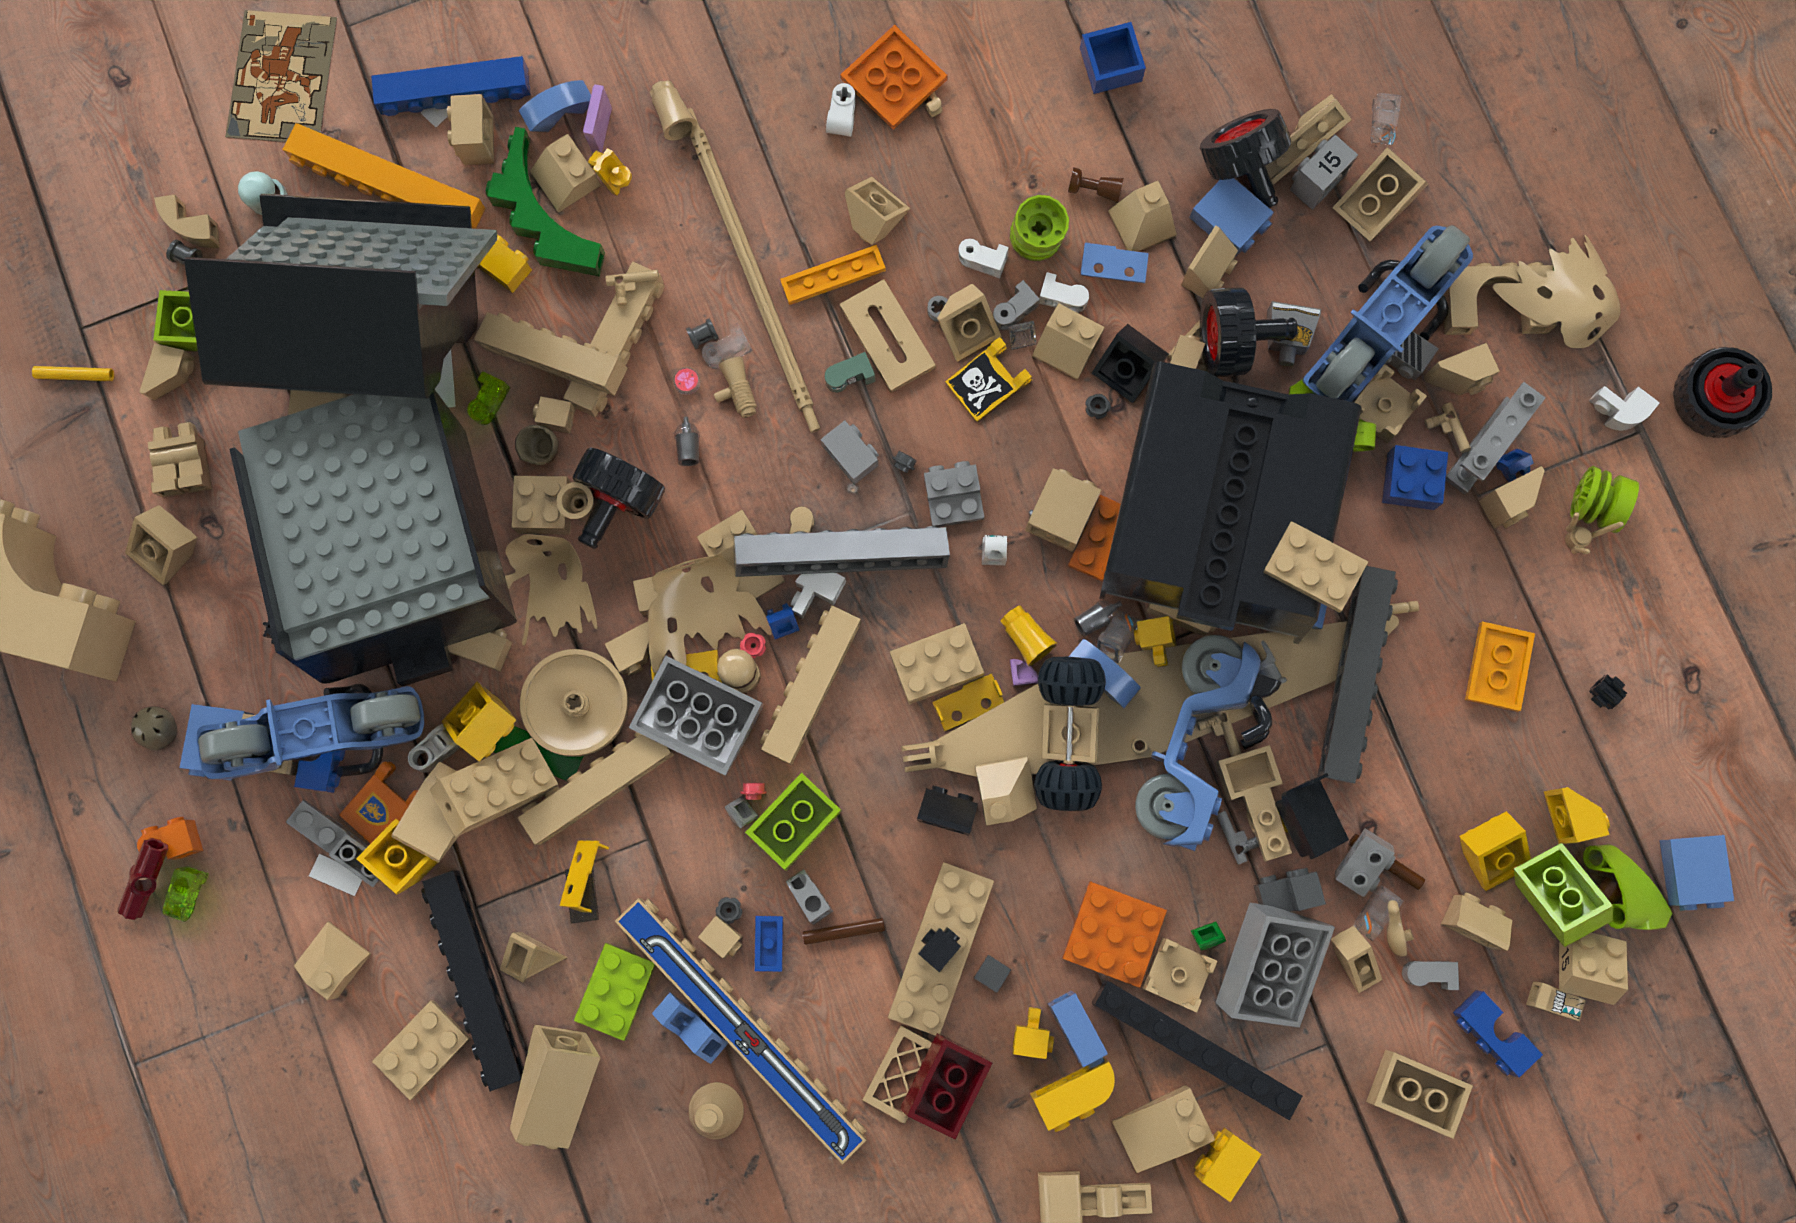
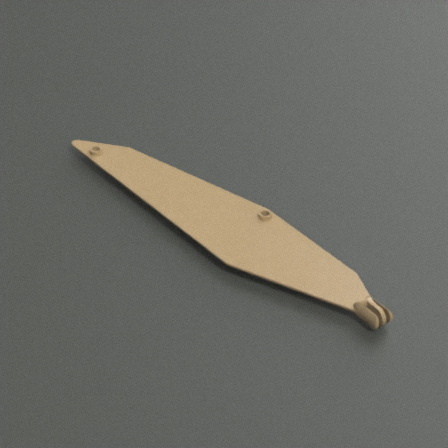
M1392 615L1390 620L1386 621L1385 631L1388 632V635L1399 624V619L1395 615ZM1347 621L1324 624L1322 629L1311 628L1299 644L1293 643L1294 636L1278 632L1230 639L1235 641L1242 649L1244 642L1252 646L1258 653L1261 661L1265 660L1267 656L1261 644L1263 640L1276 659L1275 665L1281 676L1285 677L1287 681L1281 684L1280 688L1273 695L1263 699L1267 707L1271 708L1336 681ZM1191 644L1165 648L1168 666L1164 667L1154 665L1153 649L1108 656L1131 676L1141 689L1125 708L1111 700L1105 692L1097 703L1086 705L1088 707H1099L1098 758L1095 763H1087L1100 765L1152 757L1153 751L1158 753L1167 751L1183 702L1188 697L1194 695L1187 687L1182 673L1183 657ZM1036 684L935 741L901 746L902 751L919 750L922 748H928L929 753L904 756L903 762L930 758V764L904 767L905 773L940 768L977 777L975 765L1028 756L1031 774H1037L1044 763L1057 760L1042 758L1044 705L1052 703L1043 699L1039 686ZM1250 702L1244 708L1227 710L1231 724L1253 715ZM1217 713L1196 714L1193 717H1196V720L1214 716ZM1222 713L1219 716V720L1225 722L1226 719ZM1196 723L1192 736L1187 734L1184 742L1186 743L1214 730L1211 726V728L1208 727V729L1199 731ZM1138 740L1143 743V748L1140 751L1135 748V742Z

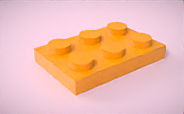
M1483 621L1480 622L1465 700L1515 712L1521 711L1535 633Z

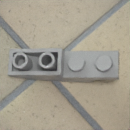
M302 800L286 823L328 852L329 856L374 887L379 879L356 859L368 845L331 816L325 815L306 800Z

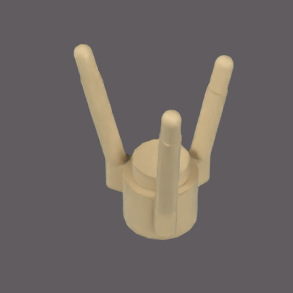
M1575 513L1570 524L1566 527L1568 533L1565 537V542L1573 554H1589L1590 550L1584 547L1588 546L1593 538L1622 527L1624 523L1618 522L1590 532L1585 527H1576L1579 513Z

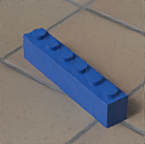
M523 56L371 76L374 105L381 115L395 116L400 112L407 111L418 113L422 112L423 109L430 108L446 109L447 106H451V96L482 94L487 103H495L500 99L507 98L518 100L524 96L531 95L528 67Z

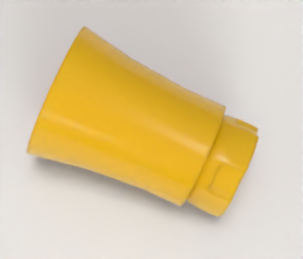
M1020 605L1010 610L1000 620L1028 666H1032L1040 661L1058 644Z

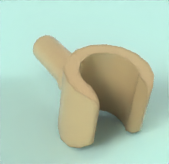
M935 92L929 96L931 101L925 104L931 117L942 112L941 100L935 95Z

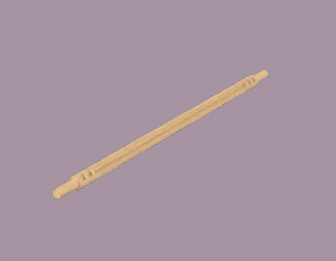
M689 108V109H688L689 112L692 114V116H693V117L695 118V120L697 121L693 109H692V108ZM687 121L691 131L690 138L798 409L803 412L810 432H817L820 430V426L812 409L814 404L703 129H700L698 121L697 125L693 127Z

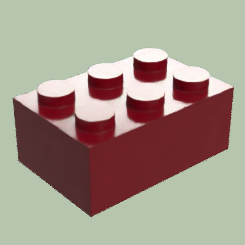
M937 1033L900 1109L907 1117L956 1140L993 1063L985 1056Z

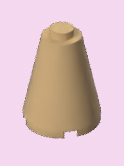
M713 1082L701 1087L695 1092L689 1104V1119L693 1128L700 1135L709 1139H722L731 1135L739 1127L743 1119V1101L738 1093L725 1083Z

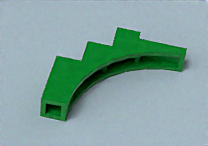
M515 127L513 135H510L508 139L509 153L507 159L503 160L502 174L493 172L491 181L489 180L486 185V196L493 206L512 209L509 224L516 235L538 239L534 243L533 254L540 265L600 277L605 256L602 245L583 239L565 230L550 218L537 202L533 194L528 172L530 137L525 128Z

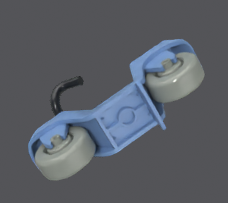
M1454 225L1448 227L1433 226L1401 262L1389 259L1376 265L1359 284L1358 289L1360 292H1367L1385 271H1393L1358 312L1354 309L1350 312L1353 316L1352 320L1304 376L1303 383L1316 395L1352 402L1395 351L1401 353L1404 350L1400 345L1436 304L1438 307L1437 314L1419 335L1428 341L1448 315V303L1443 294L1473 259V253L1469 246V236Z
M1208 635L1196 640L1185 652L1182 661L1183 678L1187 687L1194 695L1188 697L1183 702L1166 755L1153 751L1151 755L1154 760L1164 763L1168 774L1157 775L1145 782L1140 788L1135 802L1136 815L1141 826L1156 838L1171 840L1163 843L1164 845L1172 847L1181 846L1195 851L1197 845H1202L1203 840L1209 841L1214 827L1213 824L1209 823L1212 814L1218 815L1222 803V798L1218 797L1219 791L1177 763L1178 760L1183 761L1186 755L1188 743L1184 741L1187 734L1192 736L1197 721L1193 715L1241 709L1250 702L1251 711L1258 725L1241 733L1243 739L1240 742L1244 750L1262 742L1269 735L1272 726V716L1263 699L1273 695L1280 688L1282 682L1258 674L1261 663L1260 657L1254 648L1244 642L1242 649L1235 641L1228 637Z
M354 684L346 687L325 688L324 696L275 706L271 699L266 700L267 707L261 709L255 716L233 722L203 725L197 730L196 740L201 770L208 779H233L277 770L284 761L338 750H372V757L369 762L339 766L337 768V775L339 777L367 774L379 767L383 758V747L407 743L420 737L424 727V713L420 697L411 686L372 693L370 688L364 684Z

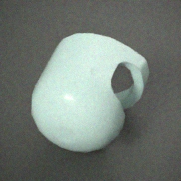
M259 171L245 174L238 184V194L241 200L260 215H262L260 194H274L275 185L278 186L280 195H287V191L278 180L272 179L267 174Z

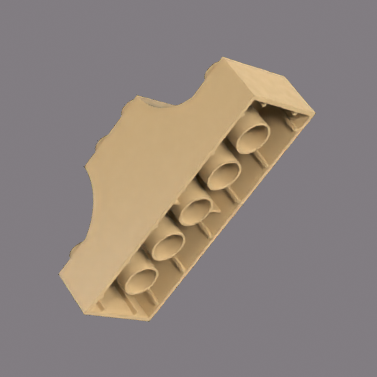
M0 499V652L116 682L136 621L117 615L120 604L119 600L98 595L95 591L66 583L61 584L55 570L53 557L56 536L37 528L40 515L14 507L15 504Z

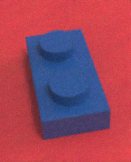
M756 916L755 971H783V916Z

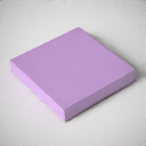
M601 85L593 86L583 129L592 153L596 150L602 153L612 110L604 86Z

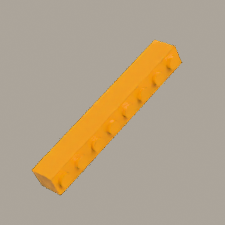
M295 123L282 149L292 164L301 168L304 165L312 168L311 170L322 177L332 176L341 185L348 187L351 184L356 186L365 195L372 196V194L380 196L382 201L470 206L472 229H476L486 209L477 197L298 123Z

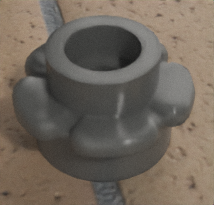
M1102 394L1090 396L1085 402L1087 406L1085 409L1086 413L1090 417H1096V419L1106 417L1107 412L1111 408L1110 402ZM1095 405H1100V408H1095Z
M898 451L896 457L892 456V459L896 461L894 464L896 468L908 473L909 469L915 470L914 465L917 460L901 451Z
M722 898L718 902V907H716V916H719L727 924L734 923V920H739L742 915L741 903L736 898ZM731 908L732 911L728 913L726 910Z

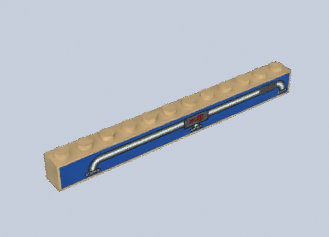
M638 898L615 920L617 925L843 1165L867 1140L864 1134L867 1131L856 1118L853 1121L849 1119L845 1114L847 1108L837 1098L833 1101L826 1094L828 1088L818 1078L813 1080L807 1074L809 1068L800 1058L794 1060L787 1053L790 1048L781 1038L775 1040L769 1034L770 1026L761 1017L758 1020L750 1013L752 1007L742 997L737 1000L731 993L734 990L733 987L723 977L719 980L712 973L715 968L705 958L700 960L693 953L696 950L693 944L686 938L681 940L675 934L678 930L668 918L663 921L658 916V907L650 899L644 901L642 898Z

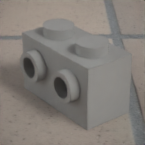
M1365 828L1336 869L1335 879L1365 897L1368 891L1373 892L1380 882L1379 875L1383 869L1388 870L1394 863L1396 857L1394 856L1393 845Z

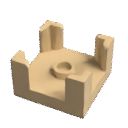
M1384 364L1354 403L1362 407L1359 419L1376 424V435L1386 443H1389L1427 395L1417 388L1412 393L1408 392L1390 378L1395 372Z
M1162 938L1142 989L1197 1013L1202 1001L1199 999L1209 973L1213 974L1218 961L1187 949L1169 939Z

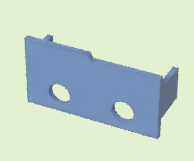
M1085 243L1080 273L1082 276L1145 283L1149 253L1116 249V246ZM1096 264L1103 266L1104 270L1101 273L1094 271L1093 267ZM1132 268L1134 275L1131 277L1126 276L1124 273L1125 269Z

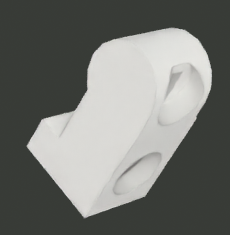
M965 239L959 245V260L962 265L997 278L1001 277L1008 258L1009 247L999 244L997 250L981 246L974 239Z
M1047 272L1039 304L1056 308L1059 303L1077 313L1082 312L1089 300L1088 290L1082 285L1069 286L1055 282L1057 275Z
M985 535L982 541V565L1005 566L1007 561V536Z

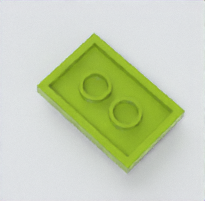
M605 943L574 1021L625 1041L656 965L649 959Z

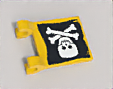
M1001 337L997 338L985 351L945 381L976 422L985 417L1015 392L1033 381L1031 379L1032 376L1026 369L1015 378H1012L996 358L1007 349Z

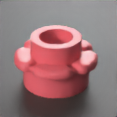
M748 633L741 641L740 649L746 651L754 659L756 656H762L765 653L766 641L760 634ZM752 643L756 644L755 648L751 647Z
M743 783V791H740V793L746 794V800H761L762 794H766L767 791H765V783Z

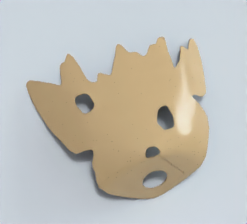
M1586 235L1584 236L1587 243L1584 242L1589 258L1579 247L1575 239L1571 238V245L1568 246L1569 254L1564 252L1557 253L1553 249H1549L1554 271H1546V278L1539 276L1529 266L1519 261L1517 273L1522 280V284L1495 283L1493 285L1495 292L1505 302L1537 323L1548 326L1560 321L1562 323L1561 333L1563 334L1564 342L1570 348H1585L1592 345L1618 320L1621 313L1615 287L1610 279L1605 276V274L1608 275L1607 270ZM1594 285H1597L1604 293L1605 298L1603 300L1595 296L1593 291ZM1542 286L1547 287L1552 292V297L1549 299L1544 298L1537 292V289ZM1601 312L1602 316L1596 319V313ZM1600 327L1597 335L1588 340L1589 334L1595 328Z
M526 534L517 537L507 545L505 552L509 559V564L516 571L505 576L508 589L519 578L527 574L530 576L526 624L522 639L523 646L527 642L529 622L532 616H535L537 621L545 617L554 637H557L559 629L564 627L566 622H569L572 628H577L578 632L582 633L581 606L585 611L588 622L592 620L594 628L597 629V620L589 586L586 581H581L582 565L569 541L559 537ZM529 539H537L542 541L543 544L531 545L526 541ZM551 551V555L545 556L543 552ZM561 563H564L567 568L566 580L561 579L558 572V567Z
M714 555L689 560L662 570L652 578L654 590L658 593V596L650 604L648 643L651 666L655 673L658 671L667 650H670L674 660L686 665L684 636L686 634L693 638L697 632L700 633L714 650H717L718 641L723 638L725 632L734 638L740 637L743 640L746 633L739 615L747 619L754 629L761 627L768 635L772 634L766 615L755 597L747 591H736L740 583V577H735V568L723 556ZM694 562V563H692V564H689V565H686V566H682V565H684V564ZM691 567L689 572L685 573L682 571V569ZM702 577H710L713 582L714 592H707L701 585ZM670 617L675 618L677 621V630L673 633H669L667 627V620Z

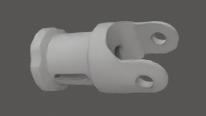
M1262 640L1261 644L1267 656L1260 663L1259 674L1282 682L1281 684L1285 683L1287 679L1281 676L1275 665L1276 659L1265 641Z

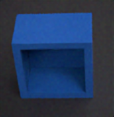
M1132 22L1082 34L1080 51L1093 94L1142 82L1146 67Z
M1395 445L1387 452L1382 503L1435 510L1441 506L1444 500L1448 452Z

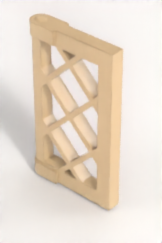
M900 1026L863 1101L897 1119L900 1123H906L908 1117L903 1112L894 1108L892 1100L907 1095L909 1087L905 1075L917 1072L919 1068L904 1072L899 1056L915 1051L920 1067L922 1063L918 1050L924 1048L929 1050L932 1042ZM903 1037L912 1041L914 1049L898 1053L897 1049ZM896 1057L901 1073L885 1078V1072L892 1058ZM902 1076L907 1092L891 1097L887 1081ZM884 1082L888 1098L879 1100L873 1095L879 1084Z

